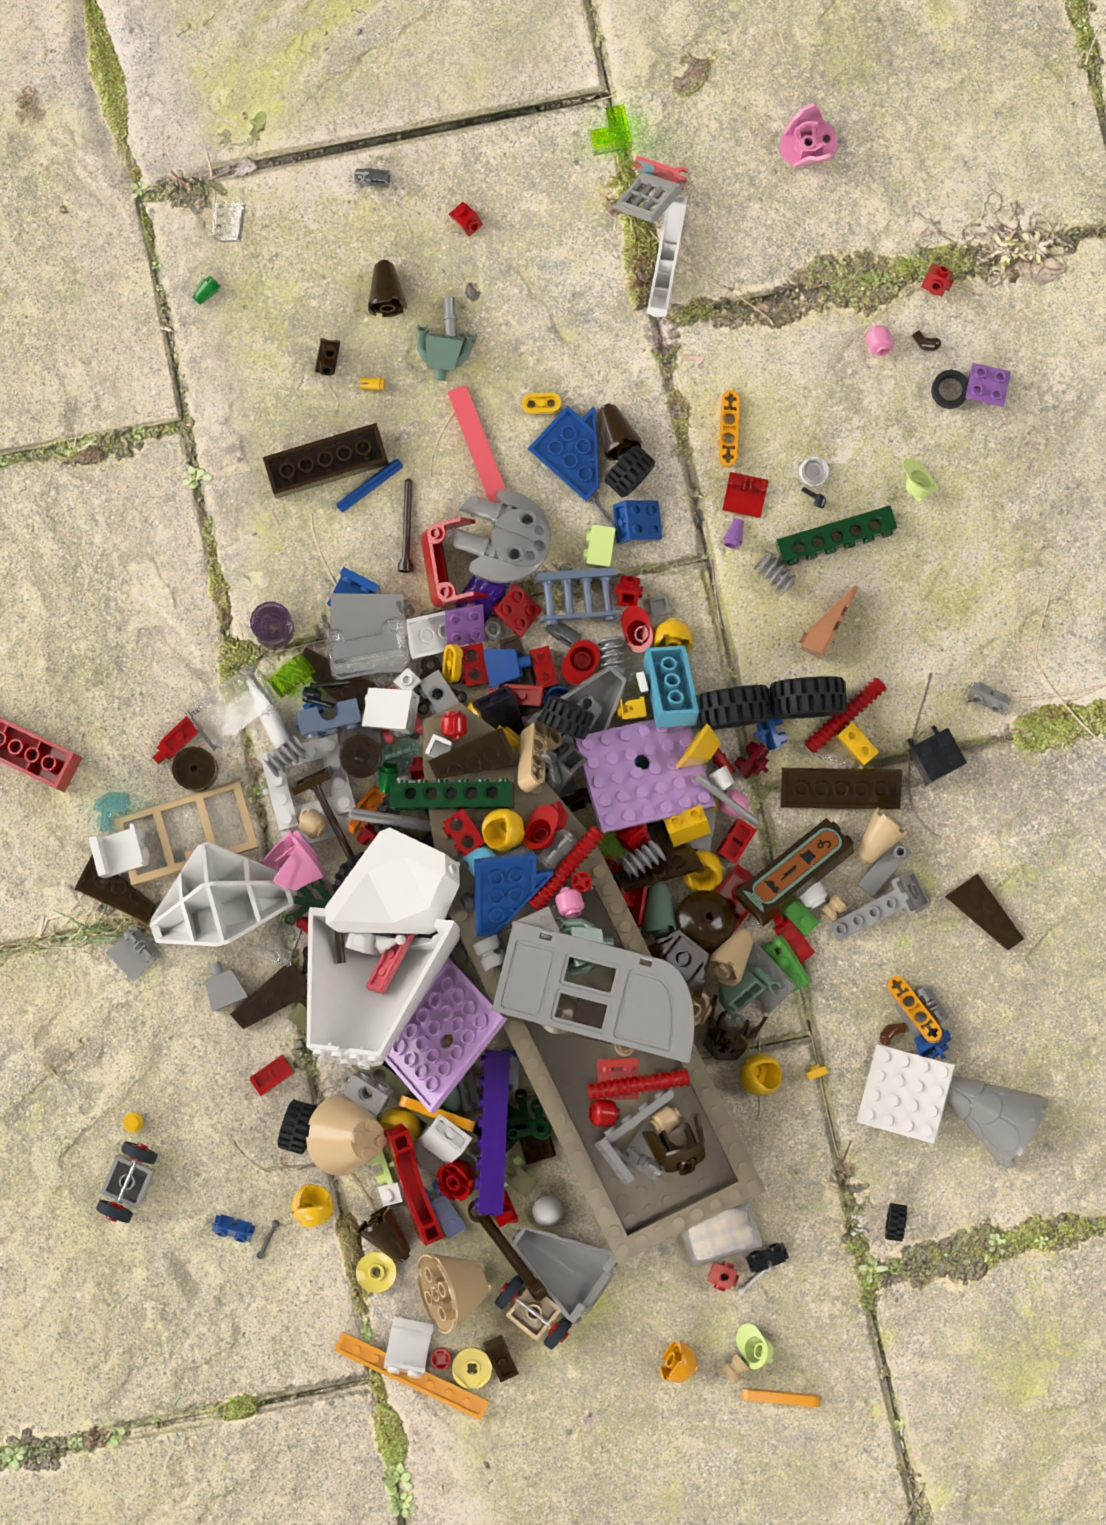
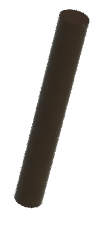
M334 930L337 963H345L343 932Z

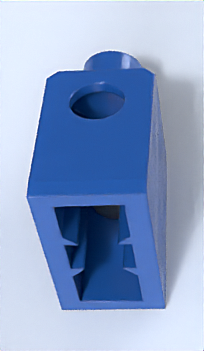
M517 649L483 650L491 688H498L500 685L523 678L522 668L532 667L531 656L520 657Z

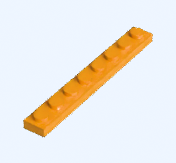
M342 1332L334 1349L339 1354L479 1420L482 1419L488 1406L489 1400L426 1370L424 1375L419 1376V1378L409 1377L406 1372L401 1371L399 1374L387 1372V1369L383 1368L386 1351L348 1333Z

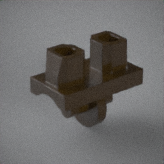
M320 338L315 365L316 373L327 376L335 374L340 340Z

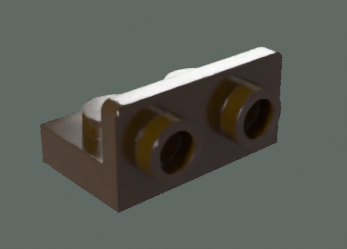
M524 1124L515 1126L517 1130L529 1128ZM540 1129L538 1132L542 1133L545 1132V1130ZM551 1135L545 1140H538L533 1136L519 1138L526 1165L556 1156Z

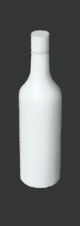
M254 678L248 680L247 683L255 697V711L274 747L278 750L281 749V744L287 746V740L291 742L294 740L271 699L262 694Z

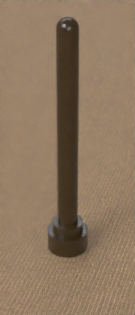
M409 478L405 480L402 559H400L397 569L401 573L413 572V563L410 559L412 480Z

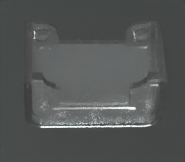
M252 661L192 704L185 714L212 750L215 751L217 748L222 750L230 744L229 739L260 716L265 714L270 716L278 710L276 708L278 702L258 667Z

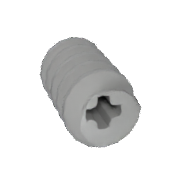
M770 553L762 558L753 569L760 567L757 573L760 575L765 572L763 579L771 578L769 585L776 584L774 590L782 589L780 596H783L794 585L796 575L789 577L788 575L791 570L783 571L785 565L777 566L779 559L771 560L773 553Z
M622 636L605 637L598 641V645L603 647L599 649L600 654H603L599 661L604 662V664L600 665V669L603 670L608 666L614 667L616 665L622 671L625 670L624 667L619 666L624 660L618 658L624 654V652L618 651V648L622 647L623 644L617 643L618 640L622 639Z
M295 735L293 736L294 743L287 740V748L281 744V752L274 749L275 756L273 757L268 753V761L264 760L276 777H279L278 770L283 773L286 772L285 765L293 768L291 761L298 764V757L306 759L305 752L307 751Z
M649 840L648 847L644 844L641 845L642 852L636 848L634 849L635 856L630 852L627 853L628 860L623 856L620 857L621 865L630 880H632L631 874L639 877L638 870L646 873L644 866L652 869L651 862L659 865L658 858L666 861L665 855L657 843L655 844Z

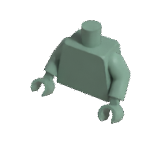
M427 324L424 331H420V325L416 327L419 334L417 350L422 361L427 363V367L435 368L434 379L441 381L446 380L447 370L454 371L456 367H461L470 356L473 343L477 339V333H475L474 338L468 337L469 330L466 332L465 338L429 333Z
M560 917L555 918V921L560 920L562 922V925L558 928L559 930H564V934L614 946L612 937H603L601 929H596L594 924L583 918L566 919V921ZM570 957L567 968L569 976L564 981L569 980L572 976L577 977L588 974L599 964Z
M750 964L746 965L742 980L736 986L720 983L719 1002L727 1011V1014L732 1016L731 1023L734 1026H739L736 1022L737 1017L742 1022H745V1017L742 1014H737L736 1011L742 1010L767 988L766 984L769 986L770 992L776 995L777 993L773 991V986L778 985L782 989V985L778 982H773L771 977L760 967Z

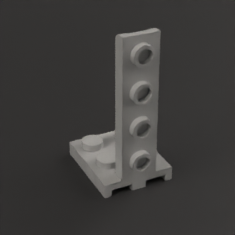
M913 870L891 880L895 888L894 891L830 923L829 926L837 941L839 942L904 908L908 915L912 916L930 906L931 904Z
M671 1089L667 1092L665 1090L658 1092L654 1096L656 1100L650 1104L646 1101L637 1108L639 1110L637 1114L632 1116L630 1113L621 1120L622 1125L618 1128L615 1126L609 1128L604 1132L606 1136L594 1144L623 1185L635 1179L633 1177L634 1171L628 1163L624 1164L620 1159L622 1154L616 1146L612 1147L610 1144L674 1097Z

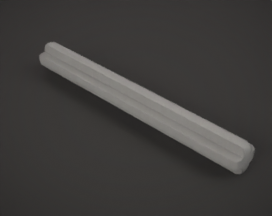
M351 808L349 811V818L353 820L432 832L430 820L358 808Z

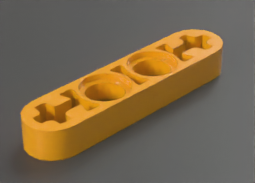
M734 390L726 391L721 400L719 462L724 467H732L737 460L740 398ZM729 395H732L733 399H736V401H733L732 403V409L736 408V411L731 409L724 410V408L728 409L729 402L725 399H727ZM725 415H734L735 422L727 424L724 421ZM727 433L734 436V441L730 444L723 440V436ZM734 447V450L730 449V457H733V459L727 463L726 459L722 457L726 456L727 448Z
M900 976L891 977L888 981L889 992L922 1036L930 1043L939 1042L942 1037L940 1026L906 981ZM893 982L897 984L901 982V990L905 993L901 995L897 988L892 989L894 987ZM905 997H912L915 1002L912 1006L907 1007L903 1004V1000ZM917 1013H925L927 1016L926 1020L921 1023L915 1020ZM930 1021L932 1023L929 1024V1027L933 1031L937 1030V1037L935 1038L933 1036H928L929 1030L927 1029V1027H925L928 1025Z
M401 1096L398 1104L401 1107L434 1119L441 1114L458 1128L473 1132L476 1124L471 1120L438 1109L435 1114L431 1113L421 1102L405 1096Z
M742 1388L741 1399L747 1401L820 1407L821 1396L751 1388Z

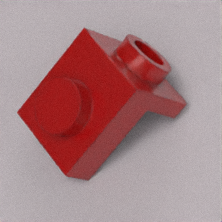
M464 202L449 213L451 219L464 230L468 237L483 225L477 213Z

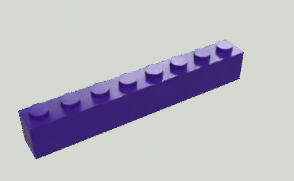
M485 1050V1055H481V1067L484 1068V1075H480V1088H484L483 1096H479V1108H483V1114L478 1116V1128H482V1136L477 1137V1148L481 1149V1157H477L476 1169H480V1177H476L475 1189L479 1190V1198H475L474 1210H478V1215L503 1216L510 1051Z

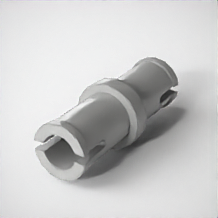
M455 297L442 298L444 306L442 319L445 321V333L449 336L458 337L456 325L458 315L455 311Z

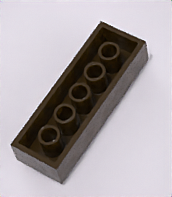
M377 423L262 457L276 499L389 464Z

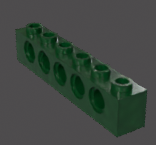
M886 506L776 539L775 543L781 563L792 566L798 564L800 559L806 558L808 561L817 558V554L825 552L826 555L837 552V548L844 547V549L855 547L857 542L863 541V544L875 540L874 537L882 535V538L894 535L893 532L897 529L891 506ZM875 521L879 524L880 528L872 530L869 523ZM857 527L860 529L861 534L854 536L850 529ZM839 533L842 536V540L839 542L834 541L832 534ZM813 539H821L823 546H814ZM801 544L804 547V551L797 553L794 550V545Z
M484 778L477 779V782H469L468 779H457L456 782H448L447 779H437L436 783H428V780L425 779L416 780V783H408V780H396V783H390V808L393 811L514 809V783L509 781L508 778H498L497 782H489V779ZM452 789L457 790V796L449 799L447 796L448 792ZM471 789H476L478 791L477 796L472 799L468 798V792ZM491 789L498 790L495 798L488 797V792ZM411 790H416L417 792L414 799L407 798V794ZM430 790L437 791V795L433 799H428L427 797Z

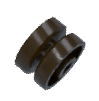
M192 746L184 748L177 753L173 760V777L180 786L188 791H205L213 786L218 778L219 768L216 759L211 753L201 747ZM196 765H197V766H198L197 772H193V771H192V767H193V766L196 767Z

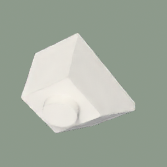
M346 933L344 947L379 958L382 956L378 947H374L377 935L370 933Z

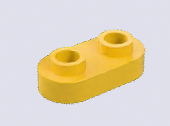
M531 393L522 399V408L527 414L556 413L561 407V399L556 393ZM554 401L555 405L553 407H549L548 402ZM534 402L535 407L530 408L528 403Z
M449 644L444 649L442 675L447 683L458 682L461 676L463 651L458 644Z

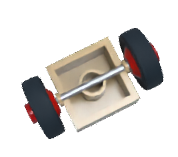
M516 1275L509 1283L505 1282L500 1288V1295L494 1303L500 1309H504L508 1303L514 1301L505 1316L536 1341L548 1329V1336L543 1344L552 1350L559 1342L562 1343L569 1335L568 1330L573 1323L566 1319L565 1316L559 1322L553 1323L561 1310L550 1296H546L541 1301L536 1302L527 1287L521 1295H518L524 1282Z

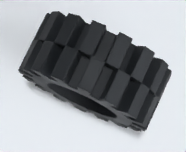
M889 1204L885 1239L903 1241L907 1221V1205Z

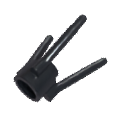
M350 681L310 683V687L305 686L303 689L302 701L335 708V703L321 700L322 693L318 688L349 684Z

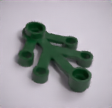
M318 879L320 881L318 887H315L313 882L310 885L318 890L324 900L315 899L306 885L299 888L304 897L295 896L294 904L303 906L292 914L290 913L285 916L284 921L287 925H295L297 918L307 913L310 907L325 908L333 896L323 886L322 879ZM289 916L294 917L293 923L287 922Z
M518 1089L515 1092V1100L518 1102L519 1110L509 1104L507 1105V1114L512 1116V1118H507V1127L524 1124L529 1128L521 1130L509 1129L507 1132L508 1141L517 1142L519 1138L533 1136L538 1140L547 1139L551 1135L552 1130L550 1124L544 1121L543 1107L539 1099H535L531 1103V1110L535 1113L536 1121H534L528 1115L526 1104L527 1092L524 1089ZM523 1094L524 1097L519 1098L518 1095ZM537 1104H538V1105H540V1107H539V1108H535L534 1105H537ZM540 1129L545 1130V1132H542V1133H540V1132H538V1131H539ZM510 1134H516L517 1136L510 1137Z

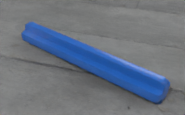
M395 459L336 504L337 508L342 513L401 470L403 464L399 459Z

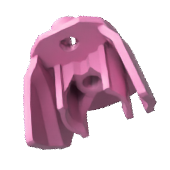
M815 102L801 108L783 132L780 154L793 167L830 161L835 158L838 143L833 127L823 120L820 109ZM828 138L830 142L825 143L823 142V139Z
M291 830L287 831L288 835L281 839L262 860L263 865L279 871L274 878V883L293 891L327 876V872L319 860L318 854L298 830L294 833Z

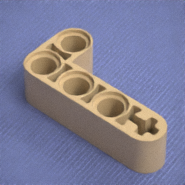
M536 720L521 732L518 785L524 792L532 791L545 780L546 762H542V754H546V750L552 752L563 744V737L560 732L539 720Z

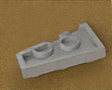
M755 942L746 965L750 964L762 968L771 977L773 982H778L782 985V989L778 985L773 986V991L777 995L770 992L767 984L765 985L767 988L759 994L768 1014H770L797 985Z

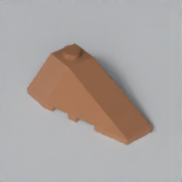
M855 585L808 633H803L799 641L802 644L801 650L819 659L823 658L859 588Z

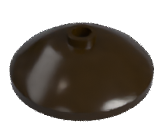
M699 890L686 896L678 906L676 925L678 930L682 931L701 948L712 950L720 947L732 936L735 928V914L730 903L722 895L714 891ZM706 914H710L712 919L708 920Z

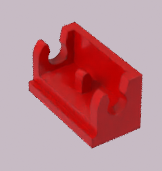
M282 1054L251 1076L250 1081L259 1095L263 1096L294 1074L295 1071Z

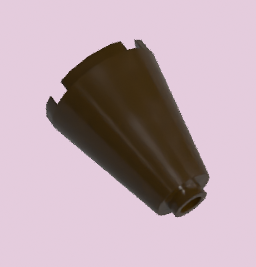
M380 260L374 265L368 311L374 316H377L376 313L382 314V317L400 315L403 313L404 308L407 309V302L394 264L389 262V260Z
M610 403L603 405L598 415L604 454L606 459L616 461L619 460L618 456L624 455L636 445L642 447L640 444L642 440L616 405H611Z
M384 1206L371 1214V1219L368 1222L364 1221L357 1231L363 1238L394 1262L400 1261L402 1263L410 1257L411 1249L392 1209L389 1206Z

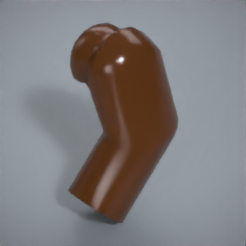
M905 1023L886 1025L880 1033V1042L883 1045H889L895 1034L906 1033Z

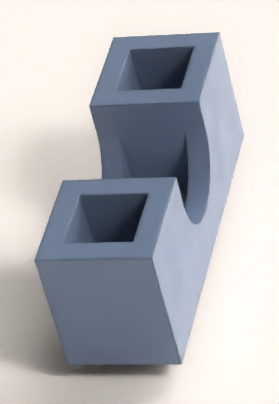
M356 698L337 702L335 705L336 717L332 720L323 719L319 715L317 707L297 711L296 716L301 737L307 736V739L319 737V733L326 732L327 735L337 733L338 729L346 728V730H353L358 728L357 725H360L362 720Z

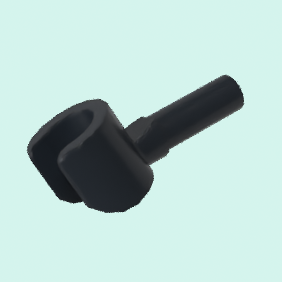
M806 487L802 488L801 491L815 499L813 505L824 508L826 499L823 495L813 493Z

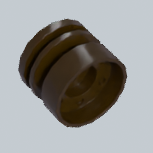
M355 735L343 742L339 750V760L342 768L349 775L355 778H366L372 776L379 769L382 762V753L380 747L372 738L365 735ZM357 751L365 752L363 761L355 760L354 757L357 756Z

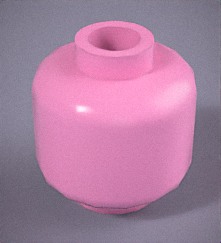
M876 325L866 335V341L871 353L883 356L891 352L894 340L889 328Z
M736 789L724 791L725 794L748 811V798ZM718 800L719 808L722 812L732 818L740 816L723 801Z
M564 887L560 889V893L555 897L560 915L566 916L567 919L581 915L585 905L579 891L571 887Z

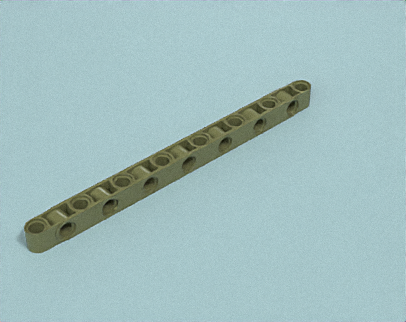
M299 1002L287 1019L307 1033V1007ZM382 1064L370 1067L369 1070L352 1065V1068L356 1071L369 1072L374 1079L375 1073L378 1070H383L385 1077L381 1082L389 1085L390 1089L394 1091L391 1097L398 1102L401 1096L408 1097L410 1094H413L400 1077ZM410 1110L430 1126L435 1120ZM461 1129L472 1137L464 1152L477 1160V1157H481V1152L473 1153L471 1146L477 1142L478 1136L474 1132ZM505 1156V1168L511 1166L514 1168L515 1173L511 1178L505 1177L504 1182L527 1198L539 1181Z

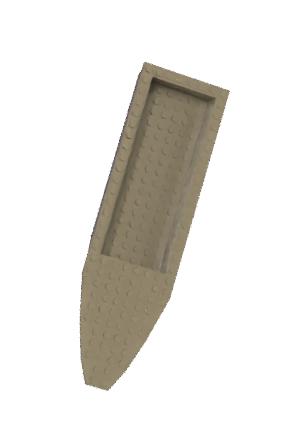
M457 703L424 719L423 771L425 780H428V783H436L437 780L428 764V760L433 758L425 754L433 734L453 743L451 750L496 729L462 703ZM461 711V714L466 715L468 732L465 735H461V740H449V736L442 735L440 719L445 715V712ZM511 746L519 764V753ZM519 765L442 778L447 779L448 782H456L457 779H468L469 782H477V779L481 778L489 779V782H497L498 778H508L509 781L514 783V809L510 810L520 815L524 822V829L530 815L537 807L544 804L552 805L560 801L568 814L564 829L579 841L582 840V835H586L585 832L587 830L545 780L530 792H524L519 787ZM471 789L468 792V798H475L478 791ZM491 789L488 792V797L495 798L498 790ZM430 790L427 794L428 799L435 798L437 791ZM450 790L447 794L448 798H455L457 790ZM497 809L464 810L484 839L482 834L483 821L490 812ZM429 810L435 849L460 863V886L448 912L452 920L459 926L460 937L491 1001L494 1002L503 964L484 971L480 963L482 957L477 956L473 948L474 944L493 935L477 937L475 934V911L465 912L460 898L466 892L475 896L474 876L467 869L469 866L468 862L461 861L465 855L458 854L453 846L456 844L453 837L448 838L442 829L445 826L443 821L460 810ZM455 820L451 824V828L454 831H459L463 827V823L460 820ZM471 837L464 838L463 846L471 848L474 845V839ZM521 842L518 846L507 852L491 850L496 856L534 852L537 858L544 849L541 851L528 849ZM596 844V848L591 850L592 853L587 854L588 858H584V862L579 864L580 867L575 869L576 872L570 874L571 878H567V882L562 884V888L571 887L573 889L571 884L572 877L580 871L588 873L591 877L592 884L590 889L581 893L585 905L584 909L581 911V915L575 918H583L594 924L596 929L602 930L603 937H612L614 947L651 956ZM536 859V870L547 869ZM559 887V892L554 893V898H550L551 901L546 903V907L549 906L554 919L560 917L566 921V916L560 915L555 902V897L560 893V889H562ZM528 902L497 934L501 942L500 949L504 950L505 953L512 930L511 923L514 920L517 921L537 912ZM560 920L556 921L557 926L560 927L562 925ZM640 960V964L651 967L652 962ZM598 965L590 973L577 977L572 976L567 981L611 993L616 969ZM566 971L565 978H568L569 974ZM568 995L578 1005L579 997ZM557 1009L555 1017H561L562 1011ZM504 1014L508 1019L503 1026L618 1264L766 1192L694 1042L690 1063L634 1049V1052L629 1056H621L615 1051L614 1043L610 1045L573 1036L569 1031L563 1034H553L546 1031L539 1023ZM639 1058L638 1071L642 1077L645 1074L650 1076L652 1073L657 1075L658 1072L663 1074L664 1071L670 1073L671 1070L676 1072L677 1069L683 1071L684 1068H687L690 1079L689 1086L683 1085L681 1088L676 1086L675 1089L670 1087L674 1097L664 1105H668L671 1108L675 1107L681 1116L679 1118V1127L667 1135L669 1141L676 1146L686 1143L687 1138L684 1133L686 1129L684 1123L686 1122L690 1124L696 1142H699L693 1117L698 1113L700 1115L706 1156L702 1162L695 1165L693 1172L687 1175H680L678 1171L666 1173L663 1168L661 1174L654 1181L629 1164L634 1171L633 1177L635 1179L628 1184H622L594 1145L606 1136L604 1132L611 1128L595 1126L589 1120V1107L597 1099L589 1100L587 1085L588 1083L592 1085L594 1082L598 1084L597 1059ZM651 1090L649 1093L648 1091H644V1093L639 1092L638 1100H612L616 1103L617 1108H620V1119L616 1120L613 1126L618 1128L623 1124L621 1120L630 1113L632 1116L639 1112L637 1108L646 1101L649 1104L656 1100L654 1096L661 1090ZM651 1115L610 1145L612 1147L616 1146L621 1154H623L642 1125L645 1123L650 1127ZM620 1157L624 1164L628 1163Z

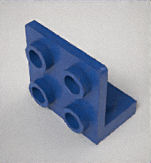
M625 500L613 505L617 544H624L633 540L662 539L658 501Z
M343 567L340 572L341 578L333 593L377 594L380 587L378 584ZM330 597V599H329L328 602H327V605L330 606V607H331V597Z

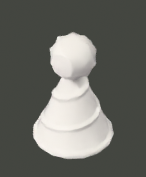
M378 934L374 947H378L379 952L383 954L396 943L403 945L406 942V938L402 934L397 935L396 938Z

